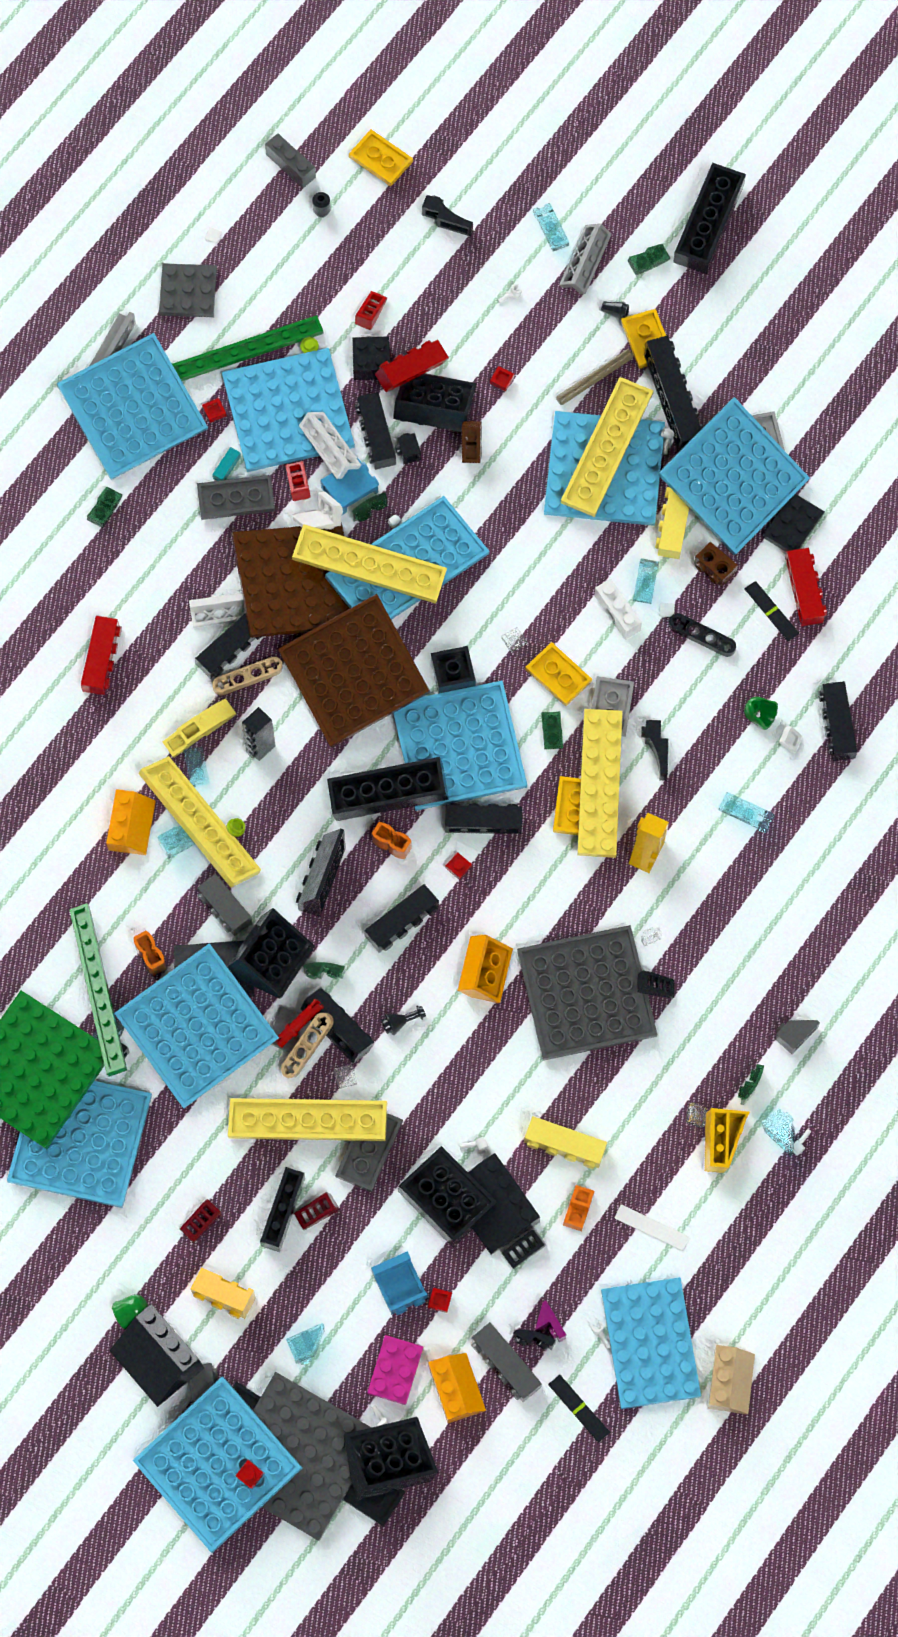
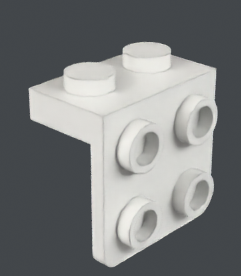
M320 492L318 493V510L294 514L293 520L301 527L305 524L318 529H333L336 526H341L343 509L341 504L329 494Z

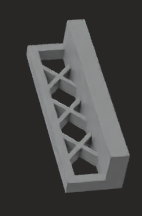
M601 223L585 225L559 284L562 288L573 287L579 294H586L611 237V233Z
M129 312L127 316L119 313L89 366L122 349L136 324L134 313Z

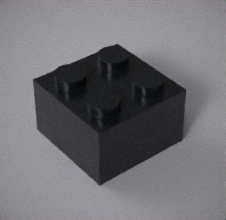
M389 336L352 337L354 380H378L375 373L380 369L379 366L386 361L390 363Z
M468 646L431 653V665L438 694L476 686Z

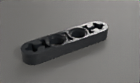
M679 613L673 614L669 619V628L673 632L722 656L730 657L734 655L736 642L732 638ZM680 620V624L675 626L674 621ZM687 623L688 625L686 626V631H684L683 628ZM696 627L699 629V633L692 635L689 633V629ZM708 635H713L716 638V641L714 643H708L706 641V637ZM719 639L722 640L719 647H717ZM730 644L731 649H728V651L724 650L725 646Z

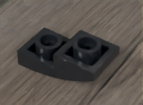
M515 1330L513 1332L514 1341L523 1347L526 1345L531 1347L534 1340L537 1342L536 1345L544 1350H547V1348L552 1350L556 1344V1339L536 1331Z

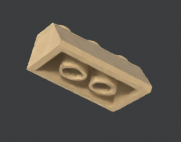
M716 1345L708 1409L748 1415L755 1354L737 1347Z

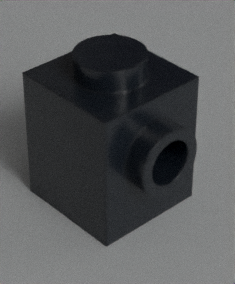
M405 433L397 438L395 450L397 456L401 455L403 465L421 460V450L415 433Z

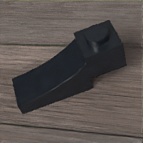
M426 195L422 205V216L436 219L437 227L472 236V221L453 213L444 205V200L440 197Z
M646 720L645 726L641 727V738H645V744L650 746L655 755L659 771V781H667L668 738H661V720Z

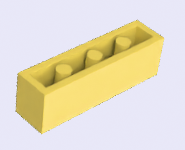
M667 487L665 498H668V502L663 504L661 514L665 515L664 521L660 520L658 529L662 533L661 538L657 537L655 548L658 549V556L680 559L689 507L670 487Z
M534 1116L531 1118L524 1138V1143H527V1146L532 1149L541 1148L553 1156L559 1154L564 1156V1159L567 1161L582 1162L585 1167L594 1169V1167L599 1168L607 1146L606 1141Z

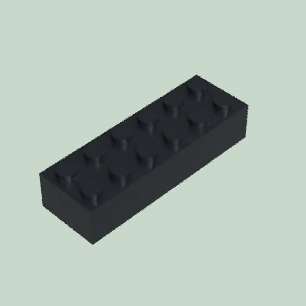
M712 162L674 252L673 263L708 274L745 185V173Z
M666 335L647 341L643 355L669 429L674 432L673 440L679 453L703 428V425H699L697 419L699 414L697 408H693L691 391H687L686 377L684 374H681L680 360L678 357H675L674 343Z
M440 757L327 779L332 815L336 821L449 800L444 766Z

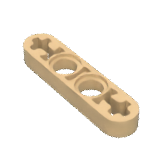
M270 657L221 675L213 680V691L217 695H226L277 676L282 672V661L278 657ZM272 663L277 665L276 670H274L273 667H271ZM263 666H266V669H267V673H266V674H265V670H264V667H263ZM254 669H260L262 674L259 677H254L251 675V672ZM241 675L244 677V681L239 684L233 681L234 677ZM228 679L231 681V687L229 686ZM221 682L224 685V689H220L218 683Z
M319 1013L314 1017L283 1062L281 1072L284 1077L294 1078L300 1074L331 1029L333 1018L330 1014ZM326 1017L325 1022L327 1025H322L319 1030L315 1029L314 1026L319 1027L322 1023L320 1018ZM311 1032L317 1035L315 1043H311L308 1040V1035ZM299 1048H304L306 1051L304 1059H300L297 1055ZM295 1061L300 1062V1064L297 1063L293 1066L294 1073H288V1066H292Z

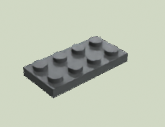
M271 475L197 483L201 520L275 511Z
M387 1113L386 1141H350L335 1177L372 1193L401 1128L403 1119Z

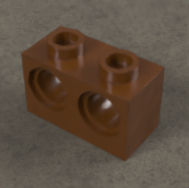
M463 421L462 463H481L482 421Z
M711 541L695 556L694 560L696 569L707 574L710 581L718 584L720 587H723L737 573L738 565ZM708 557L712 559V561L706 562L704 558ZM722 569L726 571V573L720 574L717 570Z

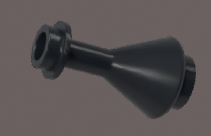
M417 1005L415 1011L405 1015L385 1014V1018L381 1022L386 1034L392 1033V1035H396L408 1021L418 1017L423 1020L426 1014L423 1007H418Z

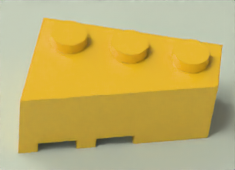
M647 813L645 818L641 817L637 826L636 842L629 861L630 865L650 874L666 841L668 821L650 813Z
M711 1108L706 1113L705 1172L724 1173L729 1169L750 1111Z
M204 1268L200 1269L190 1288L194 1298L202 1302L205 1299L211 1302L212 1307L218 1310L223 1308L229 1311L228 1314L236 1319L240 1317L245 1319L256 1299L253 1289L248 1288L246 1290L238 1286L239 1283L225 1280L222 1276Z

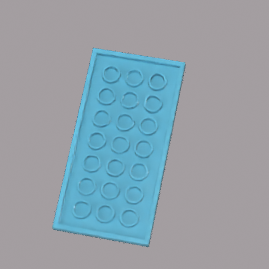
M445 496L370 544L446 567L447 571L442 585L483 559L490 552ZM334 572L325 574L327 581L349 608L377 594L391 620L422 600Z

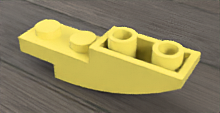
M224 699L176 729L175 733L162 742L175 758L199 739L208 736L237 714L229 702Z

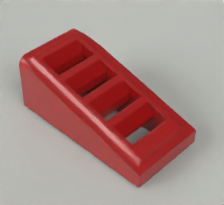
M371 291L355 315V324L371 330L388 297Z
M304 462L286 464L285 467L293 501L310 498Z

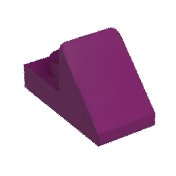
M544 1301L535 1331L538 1332L550 1326L548 1331L551 1337L557 1338L558 1342L566 1339L567 1335L547 1301Z

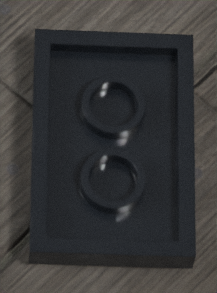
M794 494L780 510L764 533L763 538L785 552L800 549L823 517L825 511L799 495Z

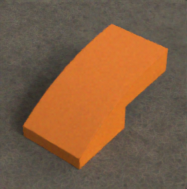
M578 1185L575 1186L563 1226L582 1232L593 1199L594 1190Z

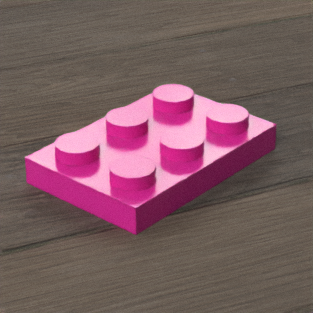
M385 1335L367 1394L406 1406L424 1346Z

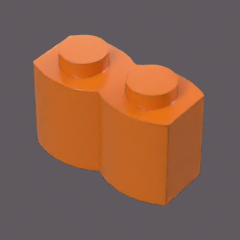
M378 822L372 832L373 843L381 849L389 850L396 858L405 859L412 849L411 839L404 833L395 832L386 823Z
M145 930L134 936L137 953L144 959L149 973L155 976L166 970L164 956L156 947L152 935Z

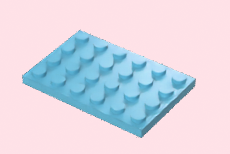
M681 1278L601 1289L621 1409L701 1397Z

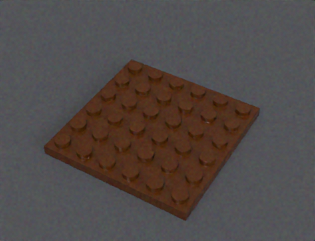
M342 522L341 526H336L333 529H321L344 536ZM301 526L232 532V541L250 638L306 633L350 609L325 578V574L330 571L292 560L302 529Z
M377 594L278 649L331 748L431 692Z

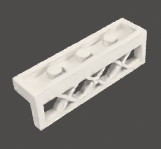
M308 412L299 424V427L336 479H342L350 469H359L361 467L360 462L325 413Z
M242 593L189 600L193 628L236 622L241 616L234 615L232 611L237 607L245 610ZM217 610H222L226 613L221 619L213 616ZM204 613L208 617L204 621L196 622L195 614Z

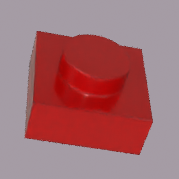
M498 366L490 379V384L507 391L515 377V373Z
M219 398L202 405L209 423L227 416Z
M458 852L445 865V869L459 880L472 867V863Z
M433 1288L428 1308L448 1313L452 1292Z
M247 1460L235 1476L250 1489H253L265 1472L253 1462Z

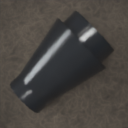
M603 301L601 311L622 319L628 316L630 306L626 302Z

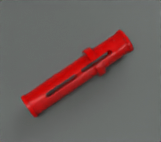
M314 999L291 1023H287L285 1029L278 1035L279 1039L275 1041L277 1042L276 1044L283 1048L288 1041L299 1034L298 1032L324 1008L321 1002Z

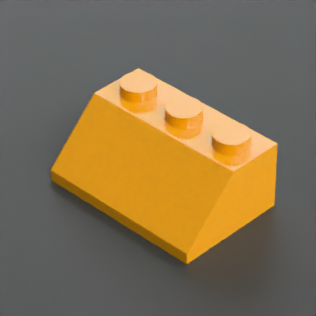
M116 789L106 841L108 851L146 856L155 800L134 791Z
M488 935L470 936L457 991L471 998L500 1003L513 948Z
M467 1353L448 1355L428 1362L447 1423L486 1411Z

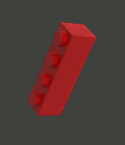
M438 339L433 342L428 340L421 345V348L417 349L414 347L407 352V355L403 356L400 354L393 359V362L389 363L386 361L382 363L375 376L387 393L441 366L449 357Z
M809 548L787 551L785 560L801 627L823 623L824 617L827 616V609L825 605H822L821 601L823 593L817 584L819 576L813 567L815 565L814 555L810 554Z
M102 616L95 617L81 680L82 692L105 695L106 689L110 687L111 679L108 677L109 673L113 672L114 669L113 654H117L118 643L116 641L122 632V626L119 625L118 619Z

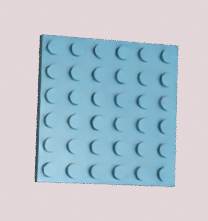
M154 333L57 383L58 389L110 480L208 429L207 424Z
M329 348L222 372L247 472L320 456L299 427V424L308 412H324L350 449L355 448Z
M735 397L658 473L665 483L733 555L737 554L810 479Z
M555 411L544 515L655 526L660 479L658 473L661 469L664 439L661 436V432L665 427V422L640 421L597 514L593 517L561 504V499L601 415Z
M503 681L421 697L393 713L404 763L440 757L444 766L449 800L414 806L415 811L527 788V781Z
M210 943L114 1013L183 1108H186L279 1039Z
M94 1081L48 1149L43 1148L20 1132L7 1182L123 1208L152 1093Z
M221 1377L132 1460L211 1553L220 1547L303 1469L224 1377ZM247 1460H250L265 1472L253 1489H250L235 1476Z

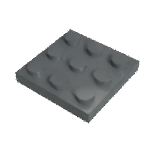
M162 263L159 316L214 318L217 265Z

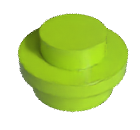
M312 337L303 339L300 345L301 351L303 353L317 351L319 349L318 341Z
M239 818L231 819L226 825L227 831L234 837H240L245 832V823Z

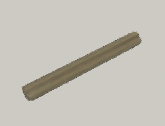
M627 349L557 395V402L560 405H564L633 359L632 352Z

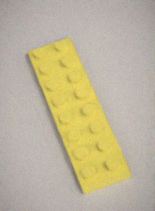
M619 377L564 492L561 504L593 517L596 516L652 398L654 390Z
M305 524L302 526L292 556L294 561L435 604L447 571L446 567Z
M584 709L577 856L616 858L622 711Z
M169 756L139 771L138 774L231 888L260 873L261 868L239 841L229 834L225 824Z
M230 1098L228 1138L386 1141L387 1101Z

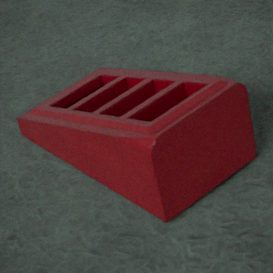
M325 1192L296 1211L294 1215L302 1229L306 1230L338 1212L340 1209L333 1196ZM325 1201L328 1202V1204H329V1206H330L329 1209L326 1207V1205H325V1203H324ZM318 1205L321 1206L323 1213H320ZM311 1209H313L314 1213L316 1214L315 1218L310 1212ZM303 1213H306L310 1220L309 1222H306L302 1215Z
M206 1199L182 1225L180 1231L195 1243L222 1215L221 1211ZM207 1208L213 1213L212 1216L205 1211ZM201 1214L208 1220L206 1223L199 1217ZM195 1220L202 1225L201 1229L194 1223ZM189 1226L197 1232L195 1235L188 1229Z

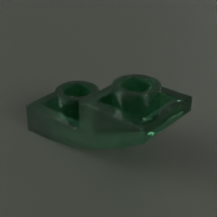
M658 244L648 247L643 253L630 256L628 263L635 275H638L670 260V256L664 245Z
M106 487L97 498L96 505L87 515V520L103 528L117 508L123 494Z
M386 493L375 495L359 504L352 511L353 522L366 521L368 518H371V510L379 511L387 507Z
M560 711L542 712L544 750L563 749Z
M327 962L307 963L303 966V973L308 978L314 980L317 978L322 979L324 973H327L326 975L333 979L338 977L343 979L345 966Z
M757 1064L755 1070L751 1069L749 1081H745L744 1087L740 1086L738 1098H741V1105H745L756 1091L765 1065Z

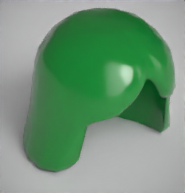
M752 697L745 705V717L761 729L767 730L778 714V703L762 697ZM760 710V717H757L756 715Z
M133 1294L120 1301H115L112 1310L117 1322L126 1330L134 1318L148 1307V1304L141 1295Z

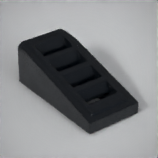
M643 970L637 974V993L673 999L674 979ZM666 984H669V992L666 991Z
M532 1229L504 1250L502 1254L511 1267L515 1269L544 1248L546 1243L538 1232ZM533 1237L538 1245L535 1247L529 1238ZM525 1241L532 1249L531 1251H528L523 1243ZM518 1246L522 1249V1251L525 1254L523 1257L516 1249ZM511 1251L515 1253V1255L519 1259L518 1261H515L514 1258L511 1256Z

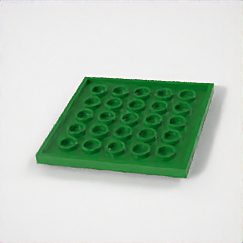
M20 990L0 1019V1119L43 1148L48 1149L104 1068V1061L99 1040L22 990Z

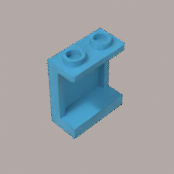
M358 457L357 459L361 464L359 469L348 470L342 479H336L334 474L331 473L320 480L322 490L341 504L343 509L342 515L347 513V507L372 492L374 494L378 493V480L375 476L369 474L368 466L365 462L361 463Z
M408 1251L371 1267V1272L391 1315L395 1313L400 1315L406 1312L408 1307L412 1305L417 1307L426 1302L425 1299L428 1298V1294L422 1286Z

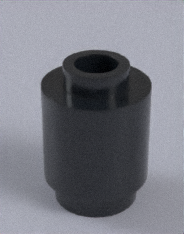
M324 192L316 193L312 198L313 212L319 217H325L331 211L330 197Z

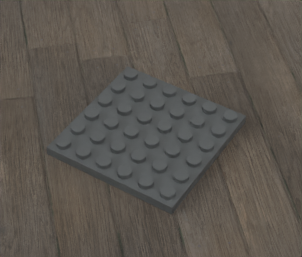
M631 925L517 949L543 1061L657 1037L658 1034L648 994L637 993V974L642 969Z
M275 1372L253 1411L303 1469L268 1500L262 1508L320 1541L352 1485L344 1434L372 1427Z

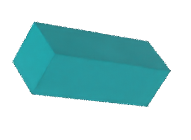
M230 447L213 472V479L216 481L226 480L241 458V453Z

